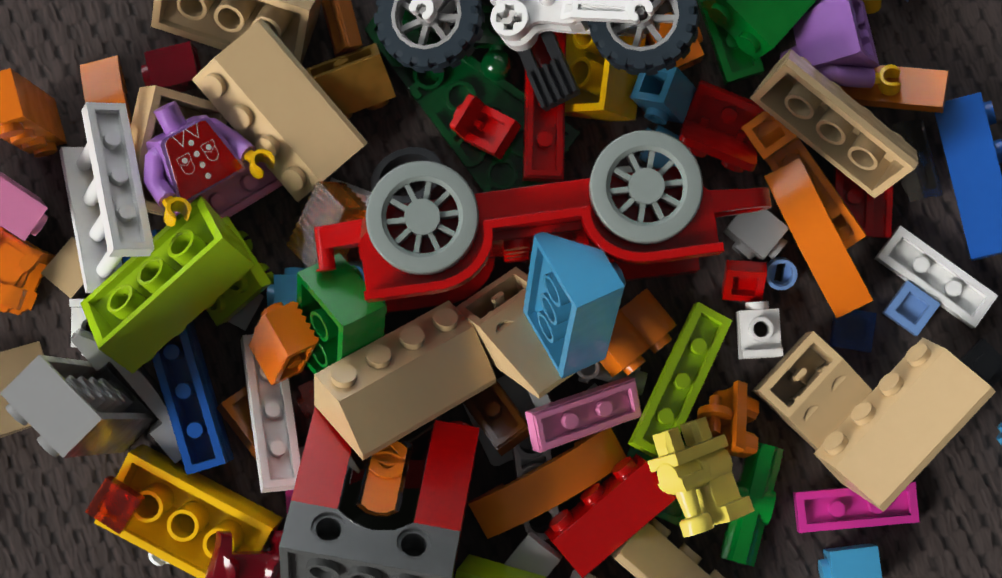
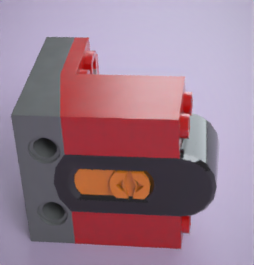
M315 407L279 545L281 578H454L480 428L472 427L462 421H439L438 416L367 459L362 460Z

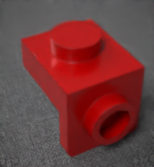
M469 93L463 103L455 110L449 127L465 142L501 160L521 125L513 118L485 105L477 96Z

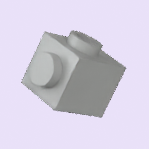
M768 210L736 215L723 233L735 242L732 248L747 261L755 258L760 262L766 256L774 259L788 242L783 236L789 227Z

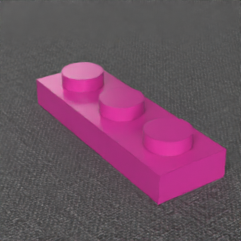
M913 481L884 512L847 487L793 492L798 533L920 522L916 482Z

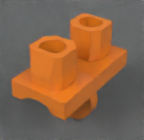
M737 380L731 388L714 392L709 397V404L698 408L697 419L706 417L712 437L725 434L729 446L724 448L729 452L730 456L746 458L758 451L759 437L746 431V426L748 423L756 420L759 414V401L747 395V383Z

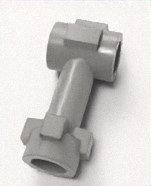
M599 362L575 373L578 376V381L586 384L593 378L612 382L627 377L622 370L612 378ZM638 367L628 376L635 378L638 395L641 396L648 373L640 371L641 368Z

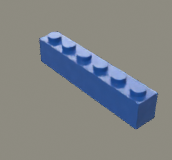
M151 230L152 238L161 230ZM123 257V263L131 257ZM192 321L181 334L171 339L152 359L187 475L226 464L234 459L222 416L217 410L218 403L194 322Z

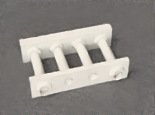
M86 102L81 112L87 144L85 147H61L59 150L85 293H92L120 268L123 257L150 256L155 249L126 103Z

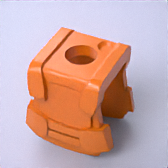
M0 226V312L22 315L27 310L32 311L38 296L36 290L42 277H44L41 272L55 255L40 249L27 240L23 241L2 226Z

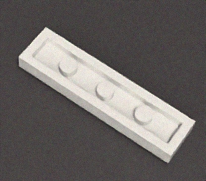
M254 334L242 335L240 343L261 493L294 490L301 460L289 378L271 385L248 346Z

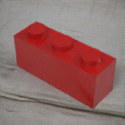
M638 454L632 458L629 456L619 461L611 471L613 474L601 485L600 483H595L587 488L580 497L582 501L570 511L565 509L554 516L549 523L550 528L544 532L582 578L676 499L674 495L667 494L657 485L659 484L657 473H651L648 462Z

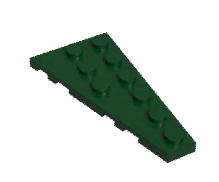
M405 10L402 24L404 25L417 18ZM374 17L365 28L366 34L373 43L377 44L380 53L483 192L546 183L545 181H523L524 93L505 79L500 81L488 79L482 72L481 63L472 56L468 57L466 55L460 60L462 63L455 68L451 66L444 68L445 72L433 73L432 71L420 73L416 72L413 68H407L389 54L385 46L380 42L376 33L378 27L374 23ZM422 27L405 34L406 37L415 44H418ZM430 32L426 45L435 44L441 38L437 33ZM469 93L477 96L485 105L513 118L521 125L501 160L465 142L449 127L455 110L463 103ZM566 122L564 156L580 135L578 130Z

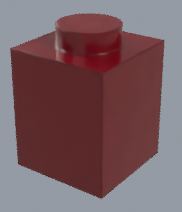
M191 41L144 52L146 64L141 65V72L146 86L157 85L178 92L198 88L192 81V78L202 69L197 48Z

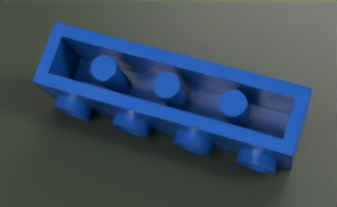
M979 92L945 101L943 113L935 112L971 261L1002 254V174L999 166L1002 163L1001 139L993 140L989 125L997 124L992 101L983 102L982 94Z

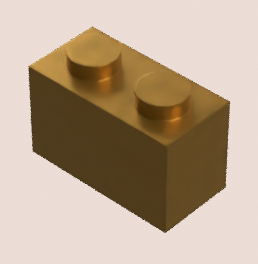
M376 43L306 68L308 73L348 119L352 117V113L362 109L376 110L384 107L389 103V99L396 97Z

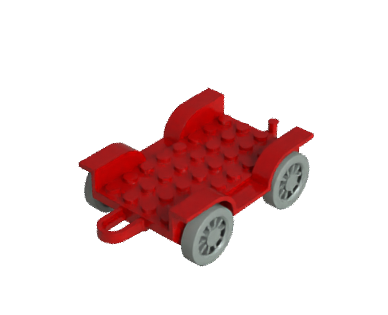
M651 130L631 132L612 141L597 158L590 178L476 194L473 193L466 180L450 167L432 161H413L395 167L379 180L369 197L366 218L314 227L319 269H316V272L336 270L334 249L358 247L360 260H362L366 287V291H364L365 301L369 303L385 300L387 305V314L385 315L434 309L447 301H450L453 305L464 302L482 290L488 283L494 270L495 257L504 256L505 263L528 260L529 253L532 252L534 235L540 232L603 250L610 263L615 262L618 264L625 277V282L692 274L700 270L698 258L720 255L724 252L723 242L719 243L715 218L772 208L769 188L707 190L703 187L701 169L692 152L676 138ZM649 151L646 168L639 166L633 153ZM655 152L670 159L660 169H653ZM626 157L629 166L616 167ZM426 181L423 198H416L410 183ZM433 183L446 189L438 199L430 200ZM405 186L412 202L401 203L392 197L399 189Z

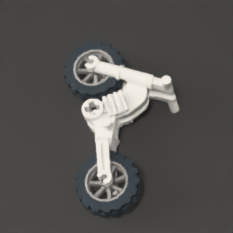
M377 0L378 13H374V23L378 27L376 33L388 53L403 66L413 68L416 72L426 73V71H432L433 73L445 72L444 68L451 66L455 68L462 63L460 61L466 55L469 57L474 52L476 40H481L483 35L481 26L482 23H485V14L481 6L482 1ZM490 0L491 4L494 5L490 17L491 24L510 49L514 51L528 50L536 43L539 34L546 31L590 34L600 54L614 68L626 70L628 74L637 76L639 73H646L647 76L656 75L659 70L664 68L670 70L676 66V61L680 58L684 59L691 51L690 46L697 39L700 15L696 0H668L673 7L674 15L654 14L665 0H654L652 3L650 0ZM405 10L416 16L417 19L404 25L402 24ZM449 22H455V26L446 36L450 28ZM660 23H673L671 30L665 38H662L658 32ZM422 27L418 44H415L406 37L405 34ZM430 32L437 33L441 38L435 44L426 45ZM651 33L657 41L654 45L640 47L641 41L646 37V34ZM619 36L634 37L633 44L625 43Z

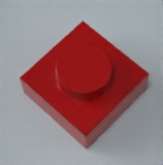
M726 260L722 283V300L762 301L767 277L766 262Z

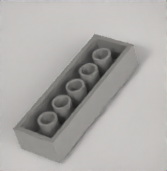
M38 355L0 393L9 403L5 407L8 413L24 426L29 423L40 434L37 438L38 443L55 458L59 455L62 458L123 453L158 419L106 366L96 371L89 361Z

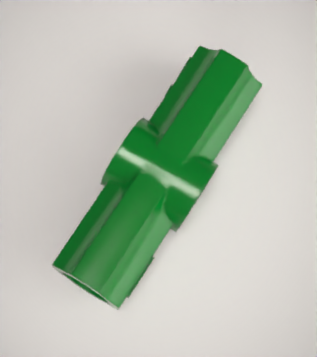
M758 442L757 453L744 458L739 481L736 480V484L741 497L750 496L755 511L728 522L720 549V558L754 567L764 526L769 524L776 500L774 486L780 470L784 449Z

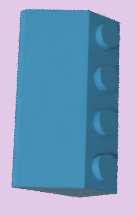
M540 232L535 234L533 239L523 312L560 377L563 379L606 359L626 282L618 264L615 262L610 263L603 250Z

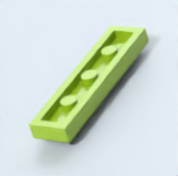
M700 302L693 304L628 445L656 458L659 456L652 435L678 427L681 433L680 424L686 423L733 320Z

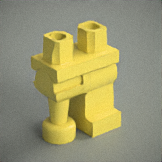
M706 417L680 424L686 446H684L678 427L652 435L659 457L647 462L651 473L657 471L659 481L657 485L667 494L676 495L685 516L679 522L684 538L715 528V525L734 521L755 511L750 496L741 497L732 473V458L724 448L729 446L725 434L712 437Z

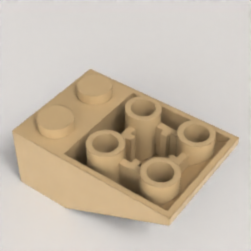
M514 267L456 306V308L475 327L490 364L540 399L572 375L563 379L560 377L525 316L523 307L528 274Z
M814 331L805 333L752 390L756 396L815 450L823 444L829 434L834 432L851 414L853 408L873 391L854 369Z

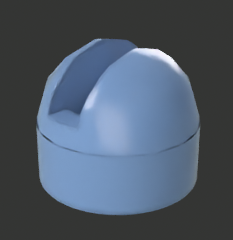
M775 257L767 262L766 281L773 289L786 290L794 285L798 273L791 260L786 257ZM782 263L780 281L774 280L777 264Z

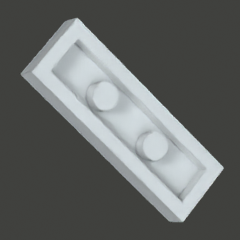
M901 225L895 229L892 237L887 240L874 258L904 281H910L941 303L940 306L971 329L976 328L998 297L993 291Z

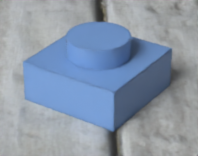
M907 280L882 313L913 336H918L941 303Z

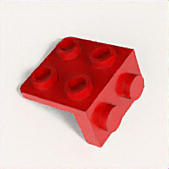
M700 80L685 120L681 125L678 140L697 157L704 158L706 155H710L720 159L724 167L734 172L742 173L744 170L753 172L757 164V150L741 127L765 110L750 99Z

